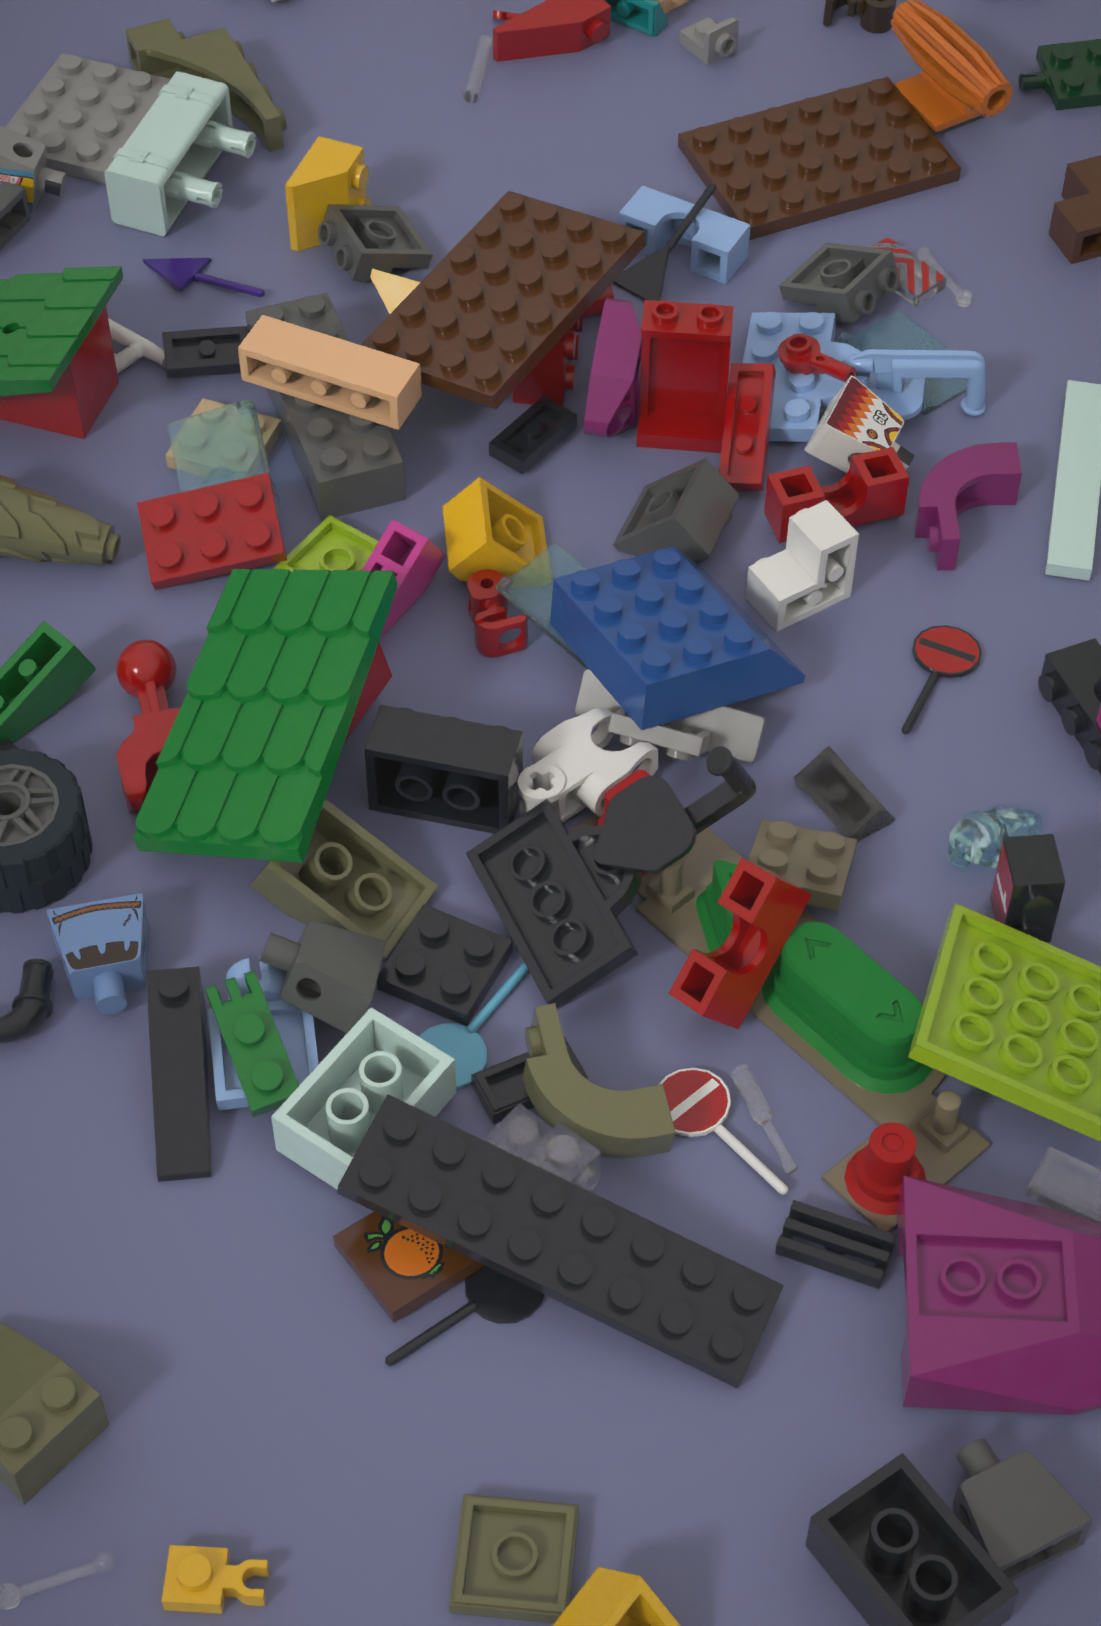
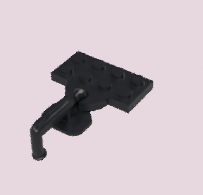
M722 746L714 748L708 754L706 760L708 772L717 777L722 776L725 782L685 809L670 785L663 778L646 776L635 781L610 800L602 826H587L569 833L555 807L546 799L466 853L547 1004L555 1003L556 1008L560 1007L639 955L617 916L632 903L641 885L642 872L650 874L660 873L683 858L693 848L697 834L747 802L755 794L756 785L754 780L742 764L732 756L728 748Z

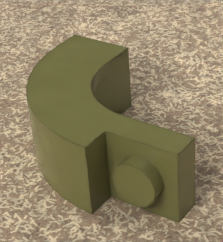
M556 1004L535 1007L531 1027L525 1028V1040L530 1058L526 1059L522 1080L532 1104L545 1122L569 1142L588 1151L605 1156L637 1158L669 1152L676 1132L663 1084L618 1091L606 1089L590 1082L580 1074L569 1057Z

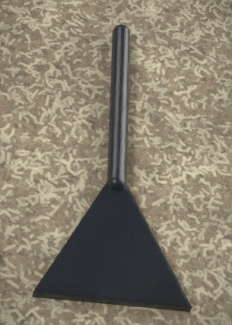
M710 183L663 248L624 270L613 283L644 300L660 301L668 255L717 188L716 184Z

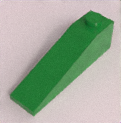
M45 621L35 629L0 668V743L7 738L14 743L62 707L96 670L94 665L72 642Z

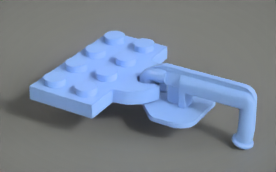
M752 312L743 363H774L776 369L769 441L809 442L822 418V412H825L830 401L844 385V382L825 373L818 374L813 372L805 375L803 373H792L784 368L783 363L778 358V346L783 340L795 334H805L815 338L820 344V353L856 369L855 378L898 413L903 420L911 419L921 412L926 378H966L967 393L966 397L961 401L962 410L971 416H980L985 412L986 364L984 357L976 351L879 349L860 351L846 343L834 342L836 330L835 313Z

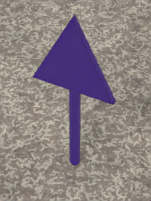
M211 258L143 259L144 264L180 292L194 279L257 297L265 295L263 289L200 273L211 262Z

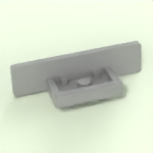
M589 669L583 673L575 707L577 715H582L595 708H606L612 713L608 732L621 735L619 740L621 743L633 746L638 742H649L666 747V755L686 761H692L693 755L699 757L707 751L711 752L714 748L722 746L728 748L736 759L753 762L757 757L766 721L762 715L723 706L641 730Z

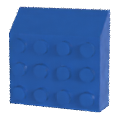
M676 547L659 549L648 554L621 559L614 563L587 570H579L575 573L553 579L550 624L641 730L804 683L805 675L707 571Z

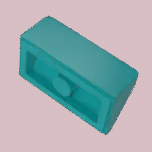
M604 0L611 6V20L650 36L656 37L668 25V18L660 3L654 0Z

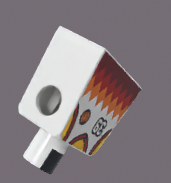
M852 375L830 401L804 449L807 453L846 473L849 471L851 456L893 447L905 469L908 468L915 456L895 442L904 424L903 418Z

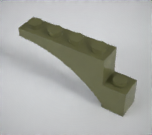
M167 18L125 30L129 60L134 70L169 79L178 71L226 84L229 88L231 114L251 129L269 152L284 148L282 131L287 129V123L281 107L274 106L269 88L266 84H260L254 64L252 62L247 63L240 42H234L226 28L185 38L183 32H177L170 19Z

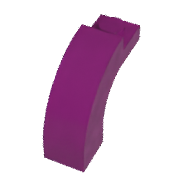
M1017 442L985 443L966 447L946 456L927 474L920 490L914 531L915 538H926L927 551L935 552L937 570H955L960 544L957 517L960 514L978 506L1016 505L1022 476Z

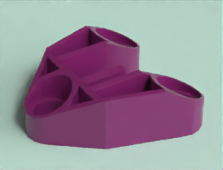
M606 298L590 373L584 417V434L609 438L637 424L639 418L642 336L633 305L630 301Z

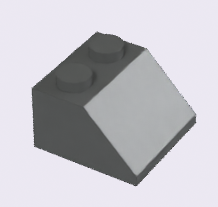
M706 458L645 485L613 545L618 551L634 556L648 554L659 549L676 547L692 561L701 563L715 552L717 548L716 541L722 529L732 519L731 511L739 494Z

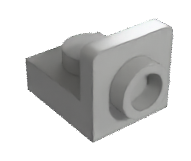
M707 17L680 30L679 44L706 65H710L737 52L739 22L731 17L716 23L710 17Z

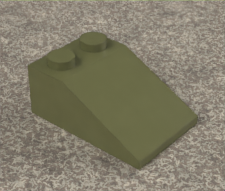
M326 798L304 862L269 860L250 885L288 916L304 924L315 920L387 942L382 962L390 955L423 904L427 903L438 887L431 879Z
M0 1322V1482L25 1505L107 1428L109 1421L101 1394L62 1359Z

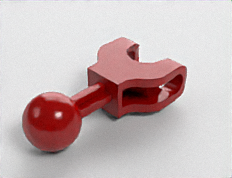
M139 640L131 643L121 652L116 664V675L121 687L131 696L138 698L141 715L133 716L134 730L132 734L123 741L116 754L121 784L129 812L141 809L159 769L156 764L157 759L180 710V707L169 708L166 692L171 688L176 678L177 667L175 659L166 646L154 640Z

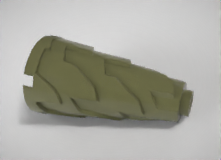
M0 474V558L7 556L39 563L54 561L104 566L107 560L115 561L121 544V535L115 533L114 525L93 518L91 515L75 507L58 502L54 496L18 485L14 479Z

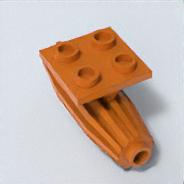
M907 0V2L897 6L891 20L892 30L913 61L923 71L918 75L896 82L894 85L935 133L981 115L988 118L989 116L994 117L997 116V113L1005 110L1004 108L1011 102L1010 98L1013 96V87L991 55L948 16L920 0Z

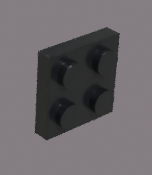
M423 904L381 969L377 979V989L461 1025L468 1026L513 953V940Z

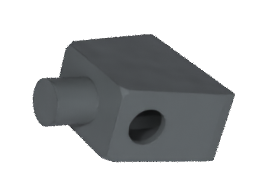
M313 920L307 922L298 943L271 932L259 961L286 971L280 996L284 1001L348 1033L366 1013L373 998L387 942Z
M985 1439L975 1440L959 1451L956 1458L969 1478L962 1481L957 1487L953 1501L954 1514L1010 1581L1083 1545L1092 1519L1032 1452L1021 1451L1000 1462Z

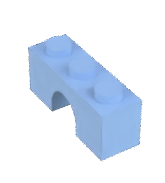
M642 185L619 212V224L644 232L647 245L640 253L649 256L667 244L695 204ZM703 207L677 242V244L686 245L691 248L690 271L727 284L748 257L751 224Z

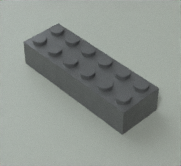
M327 292L245 311L248 333L260 317L265 315L349 341ZM266 388L277 416L281 419L285 435L322 521L329 515L339 517L406 500L404 461L388 426Z

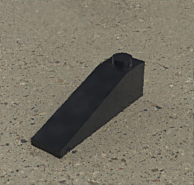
M198 966L147 971L148 1019L158 1182L212 1177L206 1010L200 968Z

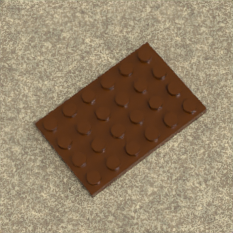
M889 77L875 79L867 83L842 88L834 92L805 98L797 102L772 107L764 111L735 117L727 121L698 127L694 130L678 134V147L706 187L710 183L716 184L717 188L712 195L726 215L751 224L749 240L953 183L960 179L961 167Z
M508 191L361 345L420 363L422 384L496 410L647 245L644 232Z

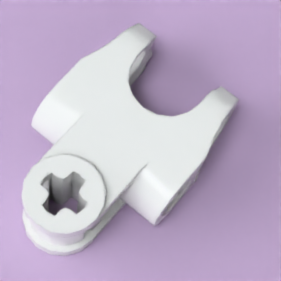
M595 708L582 715L565 720L539 739L532 752L534 764L525 768L518 777V791L523 799L520 805V816L548 799L557 810L563 823L586 807L601 817L604 814L605 793L631 775L640 763L641 765L638 769L645 770L651 776L654 775L658 769V749L649 742H638L621 751L603 750L615 735V733L608 732L612 713L606 708ZM599 724L597 730L592 734L593 729Z

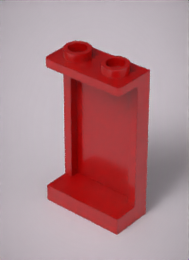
M644 300L641 324L640 400L636 447L721 453L728 391L734 306L671 302L667 300Z

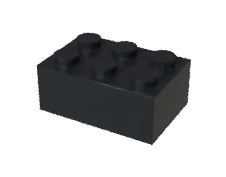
M380 705L364 748L369 810L492 834L497 833L515 820L521 801L517 780L523 771V731L499 725L491 726L465 721L456 717H444L417 712L409 708Z
M903 1453L810 1518L805 1546L869 1626H1001L1011 1617L1020 1591Z

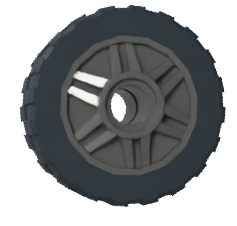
M25 749L0 750V913H24L27 910H38L55 900H60L67 895L69 890L79 884L82 880V875L88 870L91 862L90 854L93 852L92 839L81 787L78 786L77 778L72 771H68L62 762L48 757L45 753L31 752Z

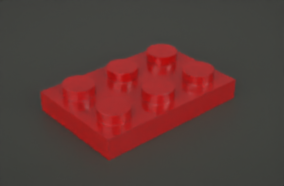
M269 473L137 502L151 583L155 590L232 572V569H250L287 560Z

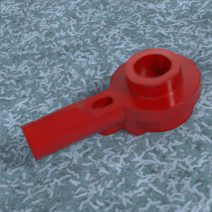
M795 334L783 340L778 346V358L789 372L803 373L805 375L813 372L818 374L825 373L844 383L851 375L855 377L856 369L820 353L819 342L811 336Z

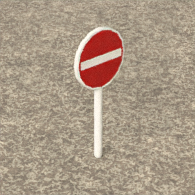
M694 1067L679 1069L665 1076L659 1084H663L676 1132L675 1135L697 1137L705 1136L714 1131L781 1195L788 1193L787 1185L722 1125L728 1117L731 1099L729 1089L720 1077L709 1070Z

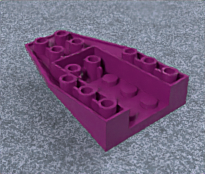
M903 1176L897 1204L898 1256H904L906 1337L901 1354L903 1407L1075 1415L1101 1408V1223L1053 1208Z

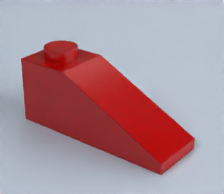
M546 0L493 28V58L497 62L580 52L610 36L611 6L604 0Z

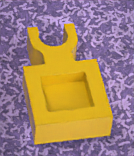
M170 1545L161 1600L164 1611L223 1614L225 1597H235L245 1605L265 1606V1590L249 1589L244 1585L253 1576L269 1577L270 1568L268 1560L249 1559L239 1565H229L230 1554L228 1548Z

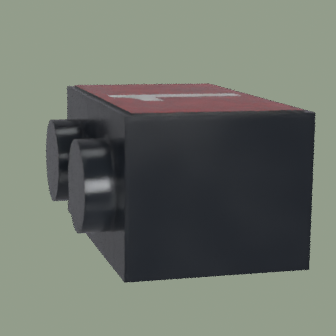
M1054 834L1003 837L990 896L996 921L1044 942H1051L1066 883Z

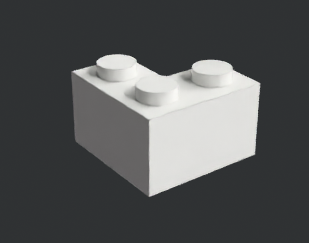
M827 500L798 511L795 515L789 517L786 549L770 557L761 558L748 567L745 598L770 626L778 632L851 597L859 533Z

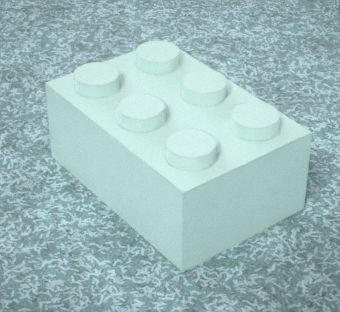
M371 1007L271 1116L276 1150L330 1186L338 1189L343 1175L387 1094L436 1117L457 1093L455 1059Z

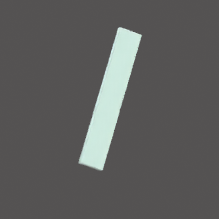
M1068 380L1065 390L1045 575L1090 581L1101 487V384Z

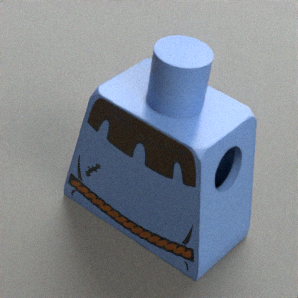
M143 893L47 909L54 945L74 998L78 1000L95 998L96 1008L103 1014H115L124 1010L127 1006L126 992L140 990L147 984L149 924Z

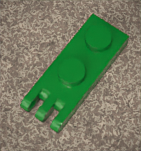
M252 970L244 973L249 993L241 995L235 977L224 981L230 1000L221 1002V995L215 984L205 987V991L252 1117H256L279 1108L299 1087L257 975Z

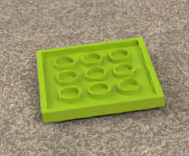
M955 903L947 917L908 1058L1101 1142V966Z

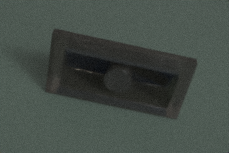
M830 746L826 747L794 777L795 781L845 837L857 839L858 842L889 826L896 820Z

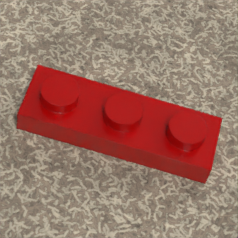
M731 363L719 473L734 490L764 491L776 377L774 363Z

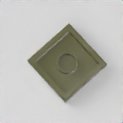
M463 1494L449 1604L450 1613L555 1623L570 1604L579 1505Z

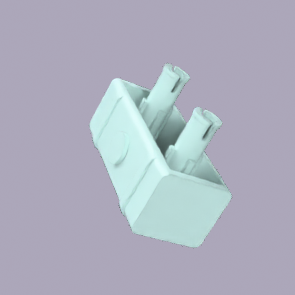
M177 71L168 84L161 88L158 98L124 146L115 153L112 163L104 172L111 219L114 223L155 235L165 236L188 201L206 205L213 209L219 206L223 189H221L222 184L205 180L204 177L222 151L250 158L256 146V139H254L256 135L254 132L233 128L229 88L226 84Z

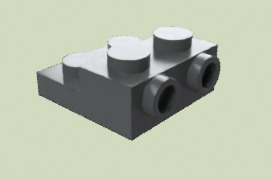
M329 204L324 220L318 228L320 244L331 248L335 254L336 268L340 271H346L352 281L362 283L372 281L370 278L372 269L391 274L393 268L403 270L428 268L433 256L399 206Z
M825 243L779 287L783 300L801 302L804 305L816 304L818 313H835L836 321L848 324L859 320L862 314H871L875 309L876 301L882 298L885 292L892 293L897 289L900 277L892 250Z

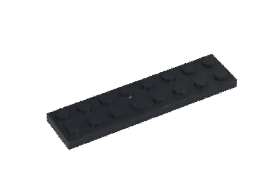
M387 1094L337 1189V1194L735 1388H738L784 1286Z

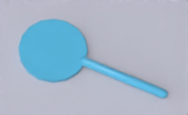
M525 962L517 968L468 1026L459 1023H442L428 1028L419 1035L420 1038L455 1059L456 1090L470 1086L471 1074L486 1068L487 1048L483 1038L476 1031L529 971Z

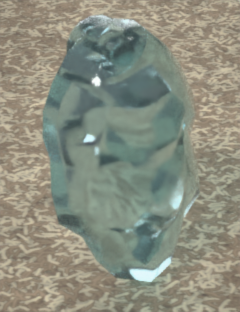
M1003 804L988 807L983 811H971L958 821L949 834L951 846L947 850L948 859L959 867H966L972 862L985 867L997 868L1003 837L1040 835L1044 825L1041 814L1032 809L1008 807Z

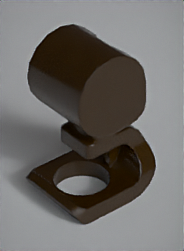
M826 0L823 25L826 27L830 26L834 11L841 6L847 5L848 16H859L864 30L871 33H885L892 28L891 20L893 19L897 0Z

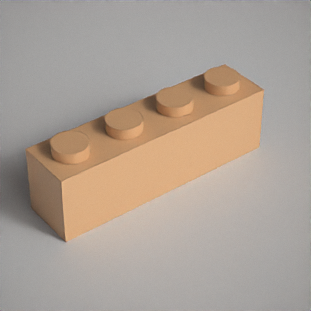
M262 315L238 347L241 379L243 381L397 430L401 428L422 397L420 363L269 316Z

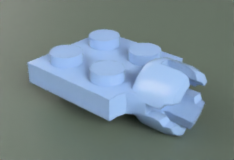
M249 958L235 963L228 970L226 980L235 977L241 995L250 992L244 978V973L250 971ZM260 961L262 980L258 981L297 1082L300 1085L319 1065L313 1015L284 1001L280 996L286 971ZM212 1008L208 1009L218 1111L249 1107Z

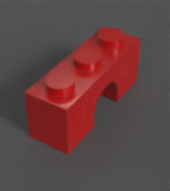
M893 447L851 456L850 468L847 474L840 481L829 486L821 487L810 465L768 474L764 514L779 543L787 542L789 517L804 508H810L825 500L852 527L904 515L910 477Z
M741 858L717 902L733 914V927L730 935L718 949L712 952L704 953L692 948L668 994L701 1016L739 1030L812 894L781 875L745 858Z

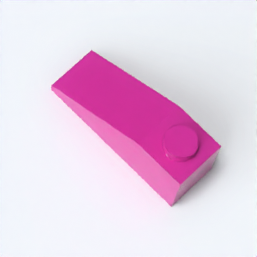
M393 519L362 570L371 571V573H374V571H393L398 582L381 637L423 595L446 557L429 538Z

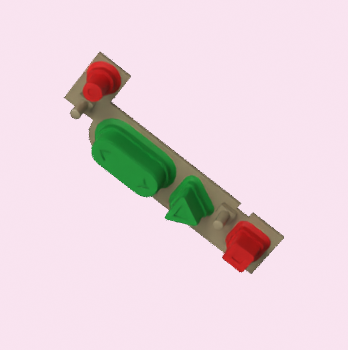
M638 769L605 793L604 814L601 817L594 814L569 833L587 826H602L610 800L635 781L651 775L643 769ZM706 828L696 835L693 848L683 858L660 873L650 874L642 872L641 885L637 894L645 901L636 907V912L687 957L692 948L704 953L718 949L731 933L733 914L717 902L739 861L744 857L710 828ZM804 909L749 1012L879 1126L874 1129L870 1137L822 1175L821 1180L873 1227L891 1232L897 1227V1204L903 1176L947 1185L987 1151L991 1144L958 1116L961 1098L956 1092L946 1090L941 1092L938 1097L933 1095L945 1079L946 1074L908 1058L922 1003L910 990L839 930L829 924L819 922Z

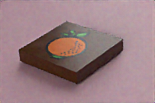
M372 1212L333 1236L336 1249L393 1322L403 1318L485 1266L376 1212Z

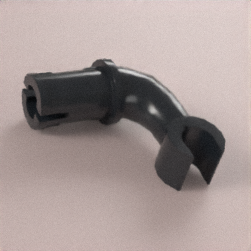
M30 959L24 962L19 995L12 1001V1011L0 1017V1043L15 1042L29 1037L53 1013L50 993L54 970H52V965L48 961Z

